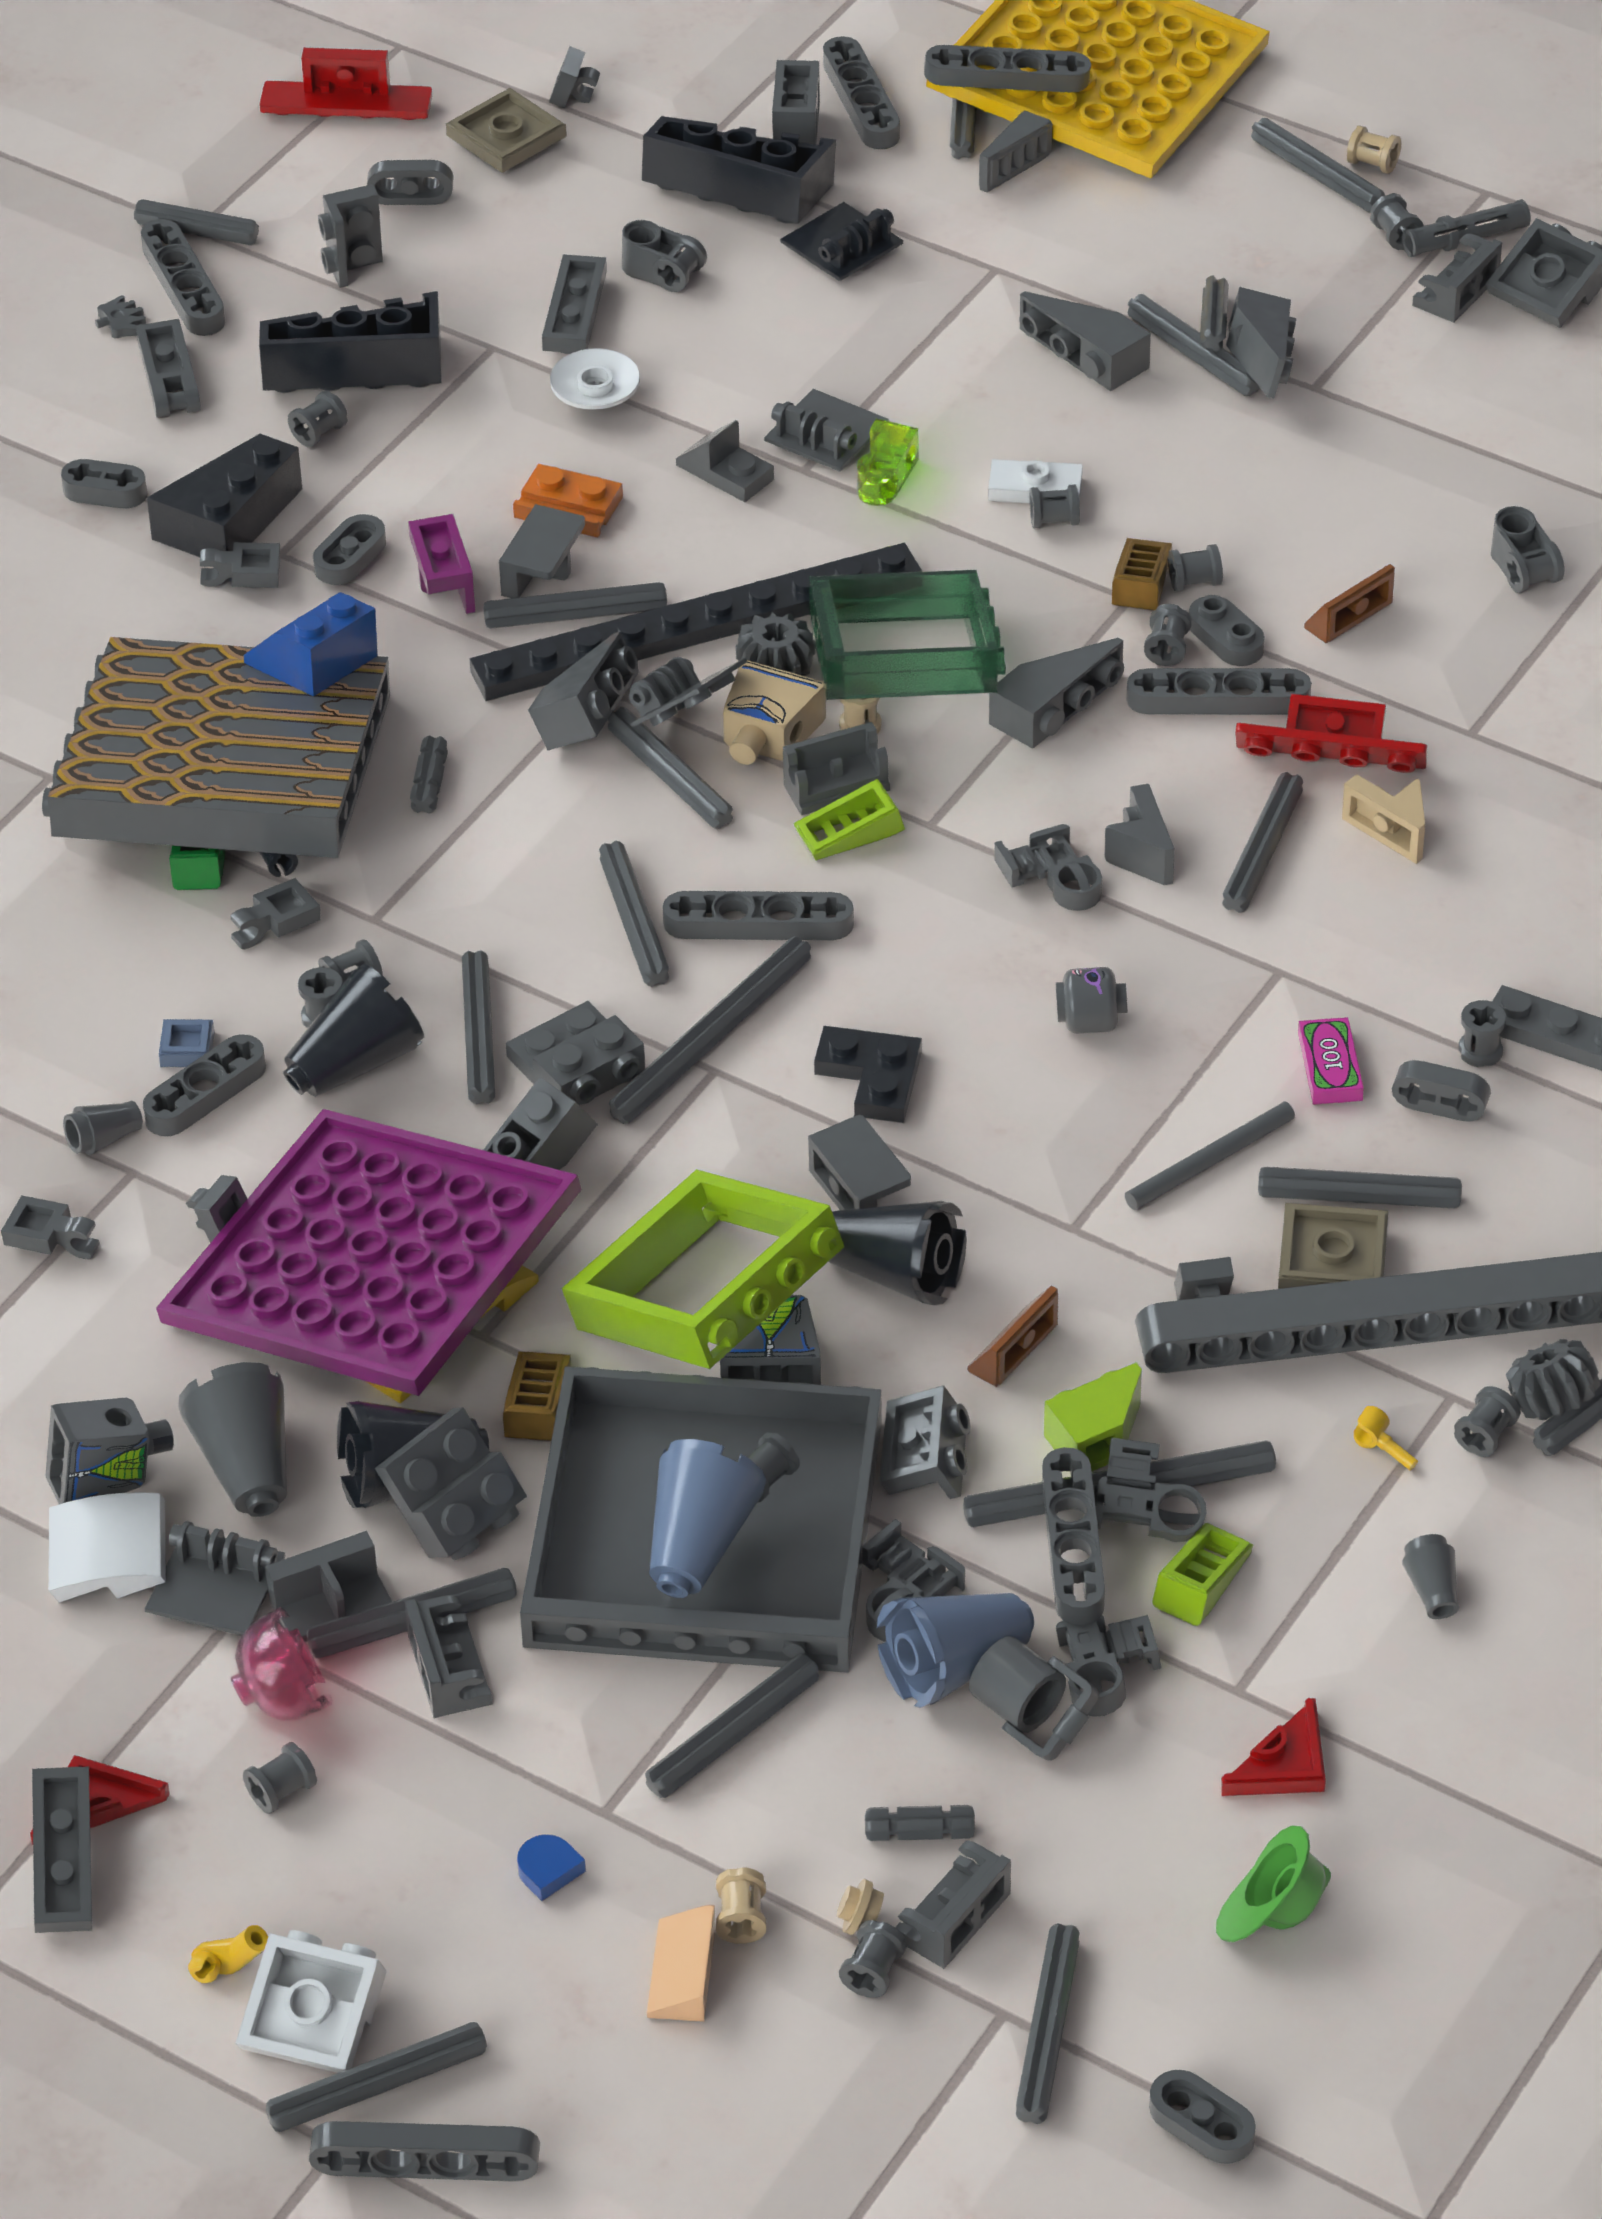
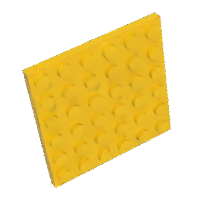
M995 0L954 45L1078 52L1085 55L1091 62L1088 86L1079 92H1052L941 86L927 80L926 87L1011 122L1024 110L1049 119L1052 122V138L1058 142L1070 145L1097 158L1107 160L1136 174L1152 179L1268 45L1270 31L1193 0ZM986 65L977 66L978 68L986 70L996 69L992 66ZM1020 68L1021 70L1027 72L1038 71L1033 68Z

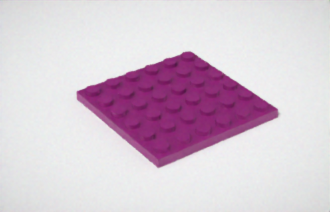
M322 1109L160 1302L156 1310L160 1322L166 1325L420 1396L581 1192L579 1178L577 1174Z

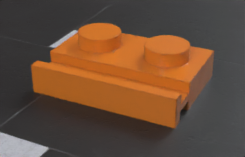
M538 463L522 488L520 499L515 500L513 503L514 518L525 520L535 504L584 516L585 527L580 534L598 538L601 534L602 525L608 523L623 498V486L619 482Z

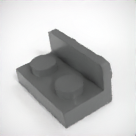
M374 184L323 195L324 214L318 215V223L324 241L326 240L327 247L321 248V259L326 274L333 273L339 288L348 286L347 270L383 262L379 196Z
M944 1385L887 1401L880 1483L889 1495L938 1482L949 1499L961 1496L963 1475L967 1473L965 1441L966 1435L970 1433L971 1424L966 1408L962 1404L956 1403Z

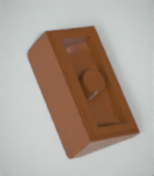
M1388 564L1324 604L1304 623V628L1324 643H1328L1393 602L1395 567Z
M1051 1285L1030 1302L968 1365L967 1370L969 1373L995 1387L1000 1385L1058 1325V1289Z

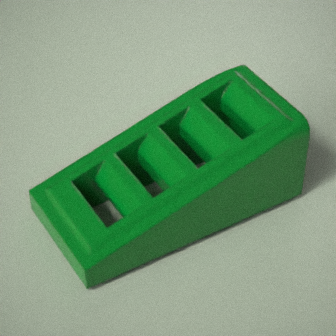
M172 846L169 861L174 889H218L223 876L225 849Z

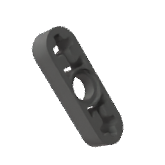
M251 1035L232 1036L150 1091L143 1100L145 1124L148 1130L159 1136L177 1135L258 1080L266 1069L262 1042ZM200 1080H212L218 1083L214 1088L206 1091L192 1088L193 1084Z

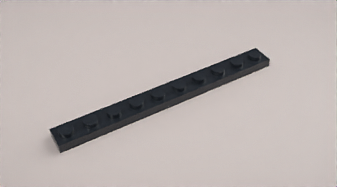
M904 542L469 658L470 672L485 701L549 684L616 632H621L626 645L633 649L638 661L739 634L741 632V625L752 624L754 615L767 618L770 617L773 611L776 617H784L792 613L795 619L922 585V569Z

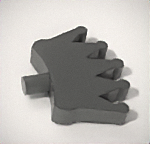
M123 295L97 307L100 319L95 320L97 328L108 325L112 338L137 336L135 326L146 324L143 308H136L134 300L125 302V296Z

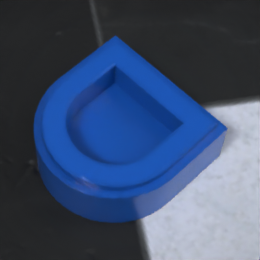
M555 1835L532 1837L518 1851L519 1877L541 1901L586 1872L585 1859L567 1841Z

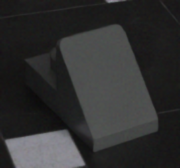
M737 420L706 435L676 458V466L743 502L748 501L774 480V466L739 447V422Z
M1149 784L1131 786L1130 807L1123 808L1124 822L1110 824L1105 828L1104 857L1112 865L1159 884H1173L1175 848Z

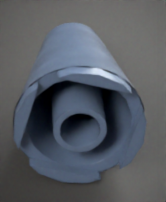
M697 1439L675 1440L670 1443L668 1451L664 1449L659 1459L649 1570L650 1577L657 1583V1588L664 1594L676 1598H684L688 1594L700 1592L761 1498L766 1484L763 1471L751 1459L740 1454L738 1462L722 1456L724 1446Z
M1013 1593L899 1598L884 1605L877 1618V1628L885 1626L886 1642L878 1644L879 1657L885 1674L896 1693L903 1700L913 1697L918 1701L914 1705L916 1707H925L938 1702L969 1682L979 1659L998 1640L1011 1636L1027 1645L1034 1629V1616L1029 1605Z

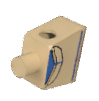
M748 661L738 668L735 676L736 680L733 681L724 705V742L730 746L729 752L732 758L744 765L752 764L758 755L782 761L783 746L806 740L826 719V683Z

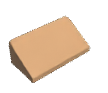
M705 1905L659 1919L647 2018L704 2022L716 1930L715 1905Z

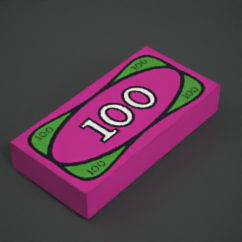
M1348 1017L1299 1021L1298 1036L1312 1104L1363 1101L1364 1088Z

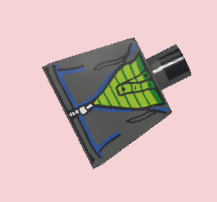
M791 1295L720 1360V1377L821 1385L820 1348L808 1299L802 1295Z
M127 1397L51 1405L45 1476L58 1503L63 1504L99 1495L125 1493L140 1488L145 1483L148 1455L173 1450L174 1438L171 1426L166 1419L144 1423L134 1401Z

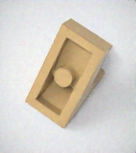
M1358 774L1344 783L1343 820L1415 864L1423 859L1425 817L1419 779H1415L1395 796Z

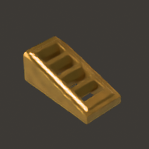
M1132 538L1126 539L1112 582V605L1148 610L1157 609L1168 570L1169 551L1172 550V543Z
M518 1352L503 1411L504 1437L552 1441L565 1366L570 1367L571 1355ZM526 1379L549 1380L553 1382L526 1381Z

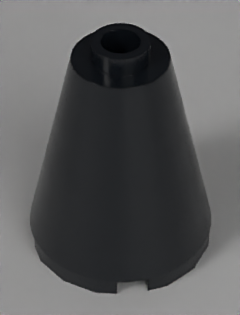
M363 964L354 970L285 1056L284 1061L287 1069L283 1071V1074L292 1088L300 1095L307 1091L310 1095L316 1097L415 1050L422 1043L421 1040L424 1038V1032L415 1014L402 996L395 1000L385 990L390 983L374 968Z
M935 1201L832 1212L844 1248L828 1262L924 1304H943L948 1299L941 1297L945 1288H956L965 1261L967 1237L966 1230L957 1229L954 1215L962 1217L963 1215L954 1203Z
M362 1401L346 1403L348 1407L341 1408L337 1426L338 1459H346L350 1475L340 1477L346 1499L352 1508H367L393 1499L375 1467L445 1414ZM470 1418L489 1449V1438L486 1429L479 1428L476 1420Z

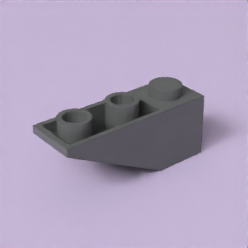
M1239 287L1228 324L1226 346L1265 395L1274 399L1278 384H1287L1293 363L1291 354L1295 341L1293 333L1296 318L1290 317L1291 300Z
M1026 291L1020 294L1019 329L1109 391L1114 390L1149 369L1151 333L1123 314Z
M621 632L612 634L542 688L528 709L547 750L597 737L638 675L636 654L631 647L626 645Z
M1114 638L1018 665L989 689V724L1028 747L1035 748L1048 736L1056 734L1061 726L1077 712L1085 710L1091 701L1105 689L1113 687L1118 683L1124 672L1123 640Z
M539 1077L483 1150L560 1170L568 1164L598 1124L575 1101Z

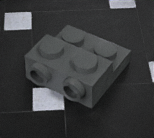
M1536 218L1486 282L1488 293L1561 328L1580 302L1589 305L1602 288V245L1594 241L1585 242L1573 236L1565 227L1554 223L1550 225Z
M589 1001L506 1042L507 1058L533 1084L541 1077L575 1101L579 1106L589 1103L595 1097L622 1083L631 1081L645 1070L644 1043L616 1015L606 1019Z
M464 1407L451 1409L375 1467V1470L429 1558L451 1556L453 1560H458L469 1555L480 1546L477 1535L489 1526L492 1530H495L512 1522L519 1515L515 1505L527 1497L502 1453L489 1451Z

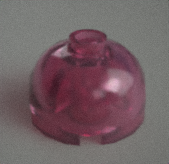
M279 1607L251 1624L238 1640L235 1660L239 1673L232 1676L231 1681L245 1706L255 1702L263 1713L269 1717L280 1721H297L332 1705L333 1700L331 1694L319 1696L314 1684L326 1683L298 1628L289 1632L288 1628H284L280 1622L290 1616L285 1609Z

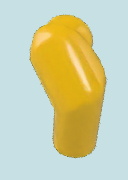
M251 1925L236 1937L202 1942L191 1953L192 1959L188 1964L189 1973L196 1981L201 1983L213 1982L218 1974H233L241 1970L264 1951L269 1936L259 1925Z

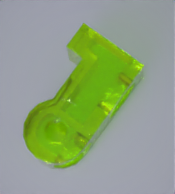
M878 418L875 419L870 428V453L863 455L857 462V494L862 502L880 506L886 505L896 498L919 460L918 428Z

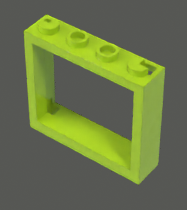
M696 1169L561 1289L577 1330L711 1369L844 1248V1244L830 1205ZM719 1220L779 1237L694 1315L633 1297ZM709 1342L717 1345L711 1351L708 1347Z

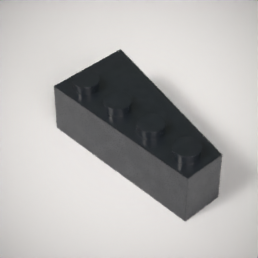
M661 116L643 135L642 181L656 184L665 190H677L692 194L704 201H717L735 206L740 211L757 212L775 217L776 220L783 223L793 222L799 224L834 185L836 139L820 138L819 145L799 142V134L782 132L781 140L757 137L756 129L740 127L739 129L720 132L718 131L717 123Z
M438 291L423 293V301L404 305L401 297L383 300L384 308L369 311L359 310L357 305L340 307L339 311L328 318H322L319 313L311 312L260 321L259 349L263 391L275 390L281 393H289L297 389L318 388L325 391H334L342 387L379 389L391 385L425 387L429 384L442 383Z

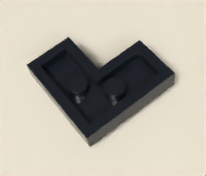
M823 1026L814 1059V1075L860 1080L854 1101V1116L863 1115L869 1119L904 1123L922 1054V1038Z

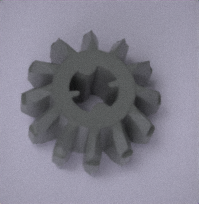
M772 611L770 617L767 618L754 615L752 624L741 625V632L738 644L736 645V659L738 661L746 658V660L801 676L810 674V669L813 665V655L816 654L815 640L813 639V633L807 627V622L802 620L794 621L792 613L784 617H776Z
M1560 1339L1553 1344L1548 1345L1544 1343L1540 1348L1528 1350L1527 1355L1517 1358L1506 1373L1509 1382L1508 1389L1511 1396L1518 1403L1525 1418L1534 1419L1538 1417L1540 1420H1547L1551 1416L1558 1414L1562 1417L1565 1412L1571 1409H1579L1582 1402L1590 1401L1595 1396V1391L1601 1385L1597 1375L1599 1371L1593 1357L1590 1356L1589 1351L1584 1348L1581 1341L1575 1340L1568 1342L1567 1339Z

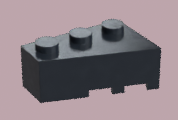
M260 433L148 496L147 505L152 540L200 557V550L214 548L220 551H233L234 542L252 543L303 489L299 448Z

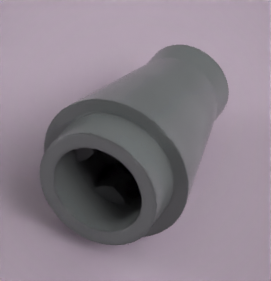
M134 1101L118 1104L76 1106L73 1109V1113L65 1115L63 1119L65 1137L72 1151L77 1154L85 1152L88 1155L96 1153L131 1132L142 1129L143 1126L141 1111Z
M1438 1534L1423 1535L1411 1540L1404 1548L1405 1556L1402 1560V1565L1423 1601L1428 1617L1431 1619H1443L1454 1615L1459 1610L1456 1590L1455 1549L1447 1544L1444 1536Z

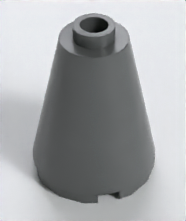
M241 1362L221 1366L211 1370L213 1380L198 1386L197 1379H195L185 1387L179 1395L178 1407L180 1414L235 1508L253 1517L266 1516L276 1511L279 1504L287 1496L285 1407L282 1378L278 1372L275 1375L271 1374L269 1366L263 1363Z

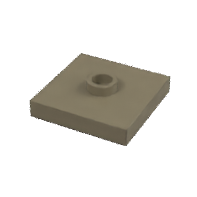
M511 88L446 123V135L501 173L567 137L566 124Z
M1285 1203L1278 1289L1384 1277L1388 1211Z

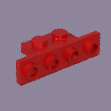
M304 47L301 56L303 82L266 81L260 99L261 113H275L277 115L303 114L321 117H385L414 120L428 118L432 101V88L429 86L390 85L388 50Z
M1291 694L1286 728L1247 723L1236 724V747L1244 749L1246 753L1254 756H1270L1272 752L1291 754L1293 758L1305 762H1315L1320 758L1337 759L1341 764L1350 767H1365L1368 763L1387 765L1388 769L1400 773H1410L1415 771V768L1426 769L1427 765L1426 744L1382 739L1386 704Z

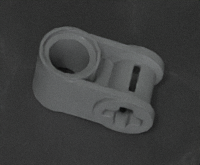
M647 220L629 222L622 230V270L630 277L648 281L671 292H679L687 286L689 275L694 271H699L706 264L707 253L705 248L697 239L691 236L679 234Z
M1518 506L1505 507L1499 510L1495 516L1491 556L1507 577L1511 588L1515 592L1521 593L1526 591L1529 585L1549 580L1555 583L1561 581L1565 572L1561 552L1558 546L1549 539L1537 522L1534 514L1528 509Z

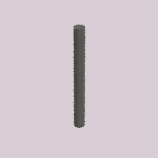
M1286 1101L1280 1103L1125 1192L1127 1204L1133 1210L1139 1209L1295 1118L1292 1106Z

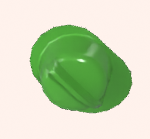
M1289 1826L1274 1836L1258 1857L1253 1868L1231 1893L1221 1908L1216 1921V1933L1223 1941L1235 1942L1244 1939L1263 1925L1279 1930L1294 1927L1306 1920L1315 1909L1331 1879V1872L1329 1868L1319 1862L1309 1852V1834L1303 1827Z

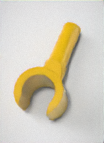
M1375 1406L1365 1407L1357 1420L1358 1425L1354 1429L1355 1442L1359 1446L1369 1449L1377 1445L1381 1450H1385L1411 1471L1417 1465L1418 1460L1385 1433L1390 1425L1387 1414Z

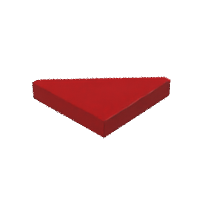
M1307 1698L1304 1707L1283 1726L1278 1725L1250 1751V1757L1232 1773L1224 1774L1221 1778L1222 1796L1325 1792L1326 1778L1316 1698Z
M74 1755L68 1767L89 1766L90 1829L165 1802L170 1795L168 1782ZM32 1829L31 1832H30V1836H31V1841H32V1845H33V1829Z

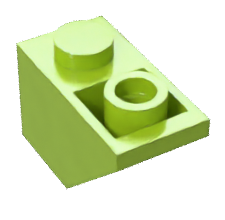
M1135 1362L1117 1371H1109L1096 1380L1072 1390L1062 1391L1045 1401L1044 1437L1054 1450L1067 1447L1082 1451L1090 1461L1091 1472L1108 1465L1111 1439H1129L1141 1404L1142 1369L1138 1363Z

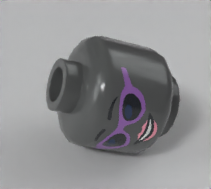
M1108 967L1070 969L1065 973L1063 982H1056L1058 1022H1066L1068 1030L1072 1033L1112 1031L1118 1023V1013H1128L1126 983L1116 984L1115 975Z

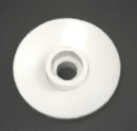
M601 348L584 349L563 357L555 364L550 375L551 389L561 401L573 407L591 410L610 408L625 402L634 395L640 383L638 367L628 356L614 350Z

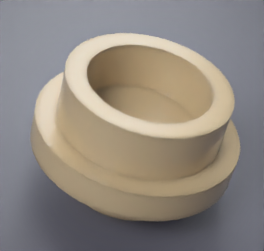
M863 1879L857 1888L851 1885L846 1888L837 1910V1917L844 1920L842 1928L844 1933L853 1935L858 1931L863 1922L877 1920L882 1907L884 1893L874 1889L872 1881Z

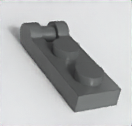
M174 319L136 325L137 341L156 418L170 416V411L186 409L187 413L201 411L198 388L180 320Z

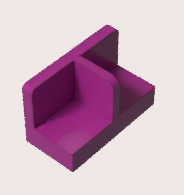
M448 514L408 521L409 537L418 562L421 590L427 594H434L458 589L465 613H475L473 572L454 515Z

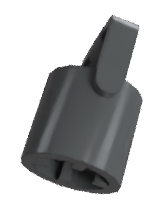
M1011 1636L998 1640L983 1654L975 1666L969 1681V1691L971 1694L1006 1720L1002 1729L1034 1754L1045 1760L1056 1759L1066 1744L1072 1743L1089 1719L1087 1714L1099 1698L1098 1689L1061 1660L1052 1656L1047 1662L1017 1638ZM1066 1677H1068L1084 1690L1074 1705H1070L1053 1729V1734L1045 1746L1041 1747L1023 1732L1028 1733L1037 1729L1055 1711L1063 1697L1066 1688Z

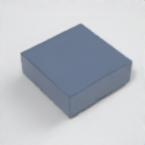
M163 1019L159 1048L160 1067H187L212 1050L214 1039L213 1020Z

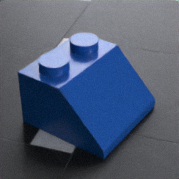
M339 592L281 628L244 654V663L314 697L378 656L376 610L374 607L350 595Z

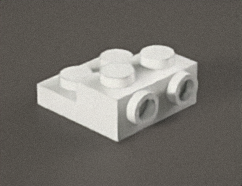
M290 1930L288 1937L269 1933L236 2044L243 2050L336 2073L352 2068L364 2025H371L386 1976V1969L378 1959H375L376 1953L363 1946L345 1943L342 1950L321 1946L322 1940L302 1931Z

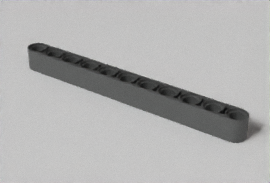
M1602 1252L1160 1302L1143 1308L1137 1314L1135 1323L1145 1365L1151 1371L1157 1373L1602 1323Z

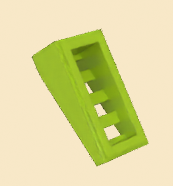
M878 779L793 823L797 833L815 860L870 844L905 830L898 808ZM860 818V820L855 823H852L851 821L853 819ZM842 824L844 829L836 832L833 826ZM823 829L828 837L819 841L814 832Z
M1205 1523L1159 1573L1152 1600L1154 1607L1189 1624L1198 1626L1211 1612L1252 1552L1253 1544L1216 1526ZM1206 1548V1549H1208V1550H1210V1551H1213V1552H1215V1553H1218V1554H1220V1555H1222V1556H1225V1557H1227V1558H1226V1559L1221 1558V1557H1219V1556H1217V1555H1215V1554H1213V1553H1211V1552H1208V1551H1206V1550H1204V1549Z

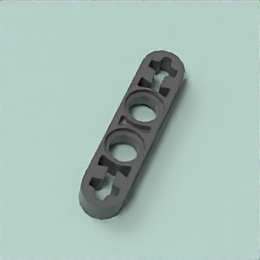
M841 36L829 39L823 46L824 69L861 140L866 146L874 149H888L895 146L900 139L899 116L861 45L851 37ZM849 79H861L862 81L851 82V81H846V80H849ZM862 103H872V104H876V105H874V106H862V105H860V104H862Z
M936 45L931 47L926 52L924 64L925 78L936 85L1052 92H1079L1084 90L1089 84L1091 71L1090 60L1078 52L958 45ZM986 65L992 66L996 69L986 70L978 68L977 66ZM1020 68H1033L1038 71L1027 72L1021 70Z
M158 219L148 222L141 229L143 253L184 325L191 333L206 336L219 332L225 325L223 302L181 229L175 222L170 220ZM161 241H163V243L168 244V245H166V246L163 247ZM176 262L185 263L181 266L175 267L166 266L170 263ZM189 287L200 288L190 292L180 291ZM203 307V312L205 314H203L201 311H197V309Z
M1290 668L1139 669L1128 677L1126 700L1132 710L1141 714L1288 715L1291 694L1311 696L1312 682L1305 672ZM1195 687L1204 689L1206 693L1190 695L1185 693L1184 690ZM1242 687L1249 688L1254 693L1250 695H1237L1231 690ZM1174 690V693H1168V691Z
M680 891L669 895L664 900L663 924L664 929L669 935L681 939L789 940L791 937L798 936L801 940H838L846 937L853 929L854 907L852 901L847 896L835 892ZM734 910L746 914L745 917L739 920H728L722 917L724 913ZM778 911H788L795 915L793 918L783 921L771 917L773 913ZM687 913L689 916H681V914ZM706 913H712V917H706ZM805 914H810V918H805ZM827 915H836V917L830 918Z
M1063 1447L1048 1453L1043 1459L1042 1489L1055 1609L1063 1621L1072 1625H1087L1101 1617L1104 1611L1105 1585L1091 1464L1088 1457L1082 1451ZM1061 1472H1070L1073 1478L1072 1488L1063 1489ZM1074 1508L1082 1511L1085 1516L1079 1521L1068 1522L1060 1519L1057 1513L1063 1509ZM1079 1549L1085 1551L1090 1557L1084 1562L1070 1563L1064 1560L1061 1555L1067 1550ZM1074 1583H1083L1086 1601H1076Z
M332 2121L319 2124L313 2129L309 2162L317 2171L334 2176L523 2181L537 2173L540 2141L538 2136L532 2131L513 2126Z

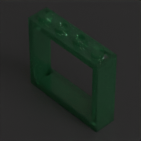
M977 570L809 576L810 623L826 700L997 693L998 675H1005L1006 673L1004 646H1000L999 626H995L994 607L990 606L989 589L981 588ZM964 618L971 647L844 652L839 624Z

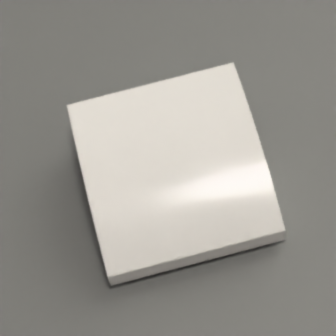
M160 1493L106 1494L49 1507V1592L58 1602L104 1587H108L116 1598H120L166 1582L165 1499Z

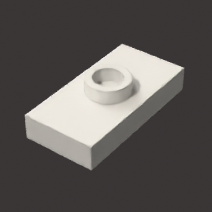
M992 459L988 501L1029 503V490L1031 487H1038L1039 491L1066 490L1068 485L1076 484L1080 503L1083 464Z

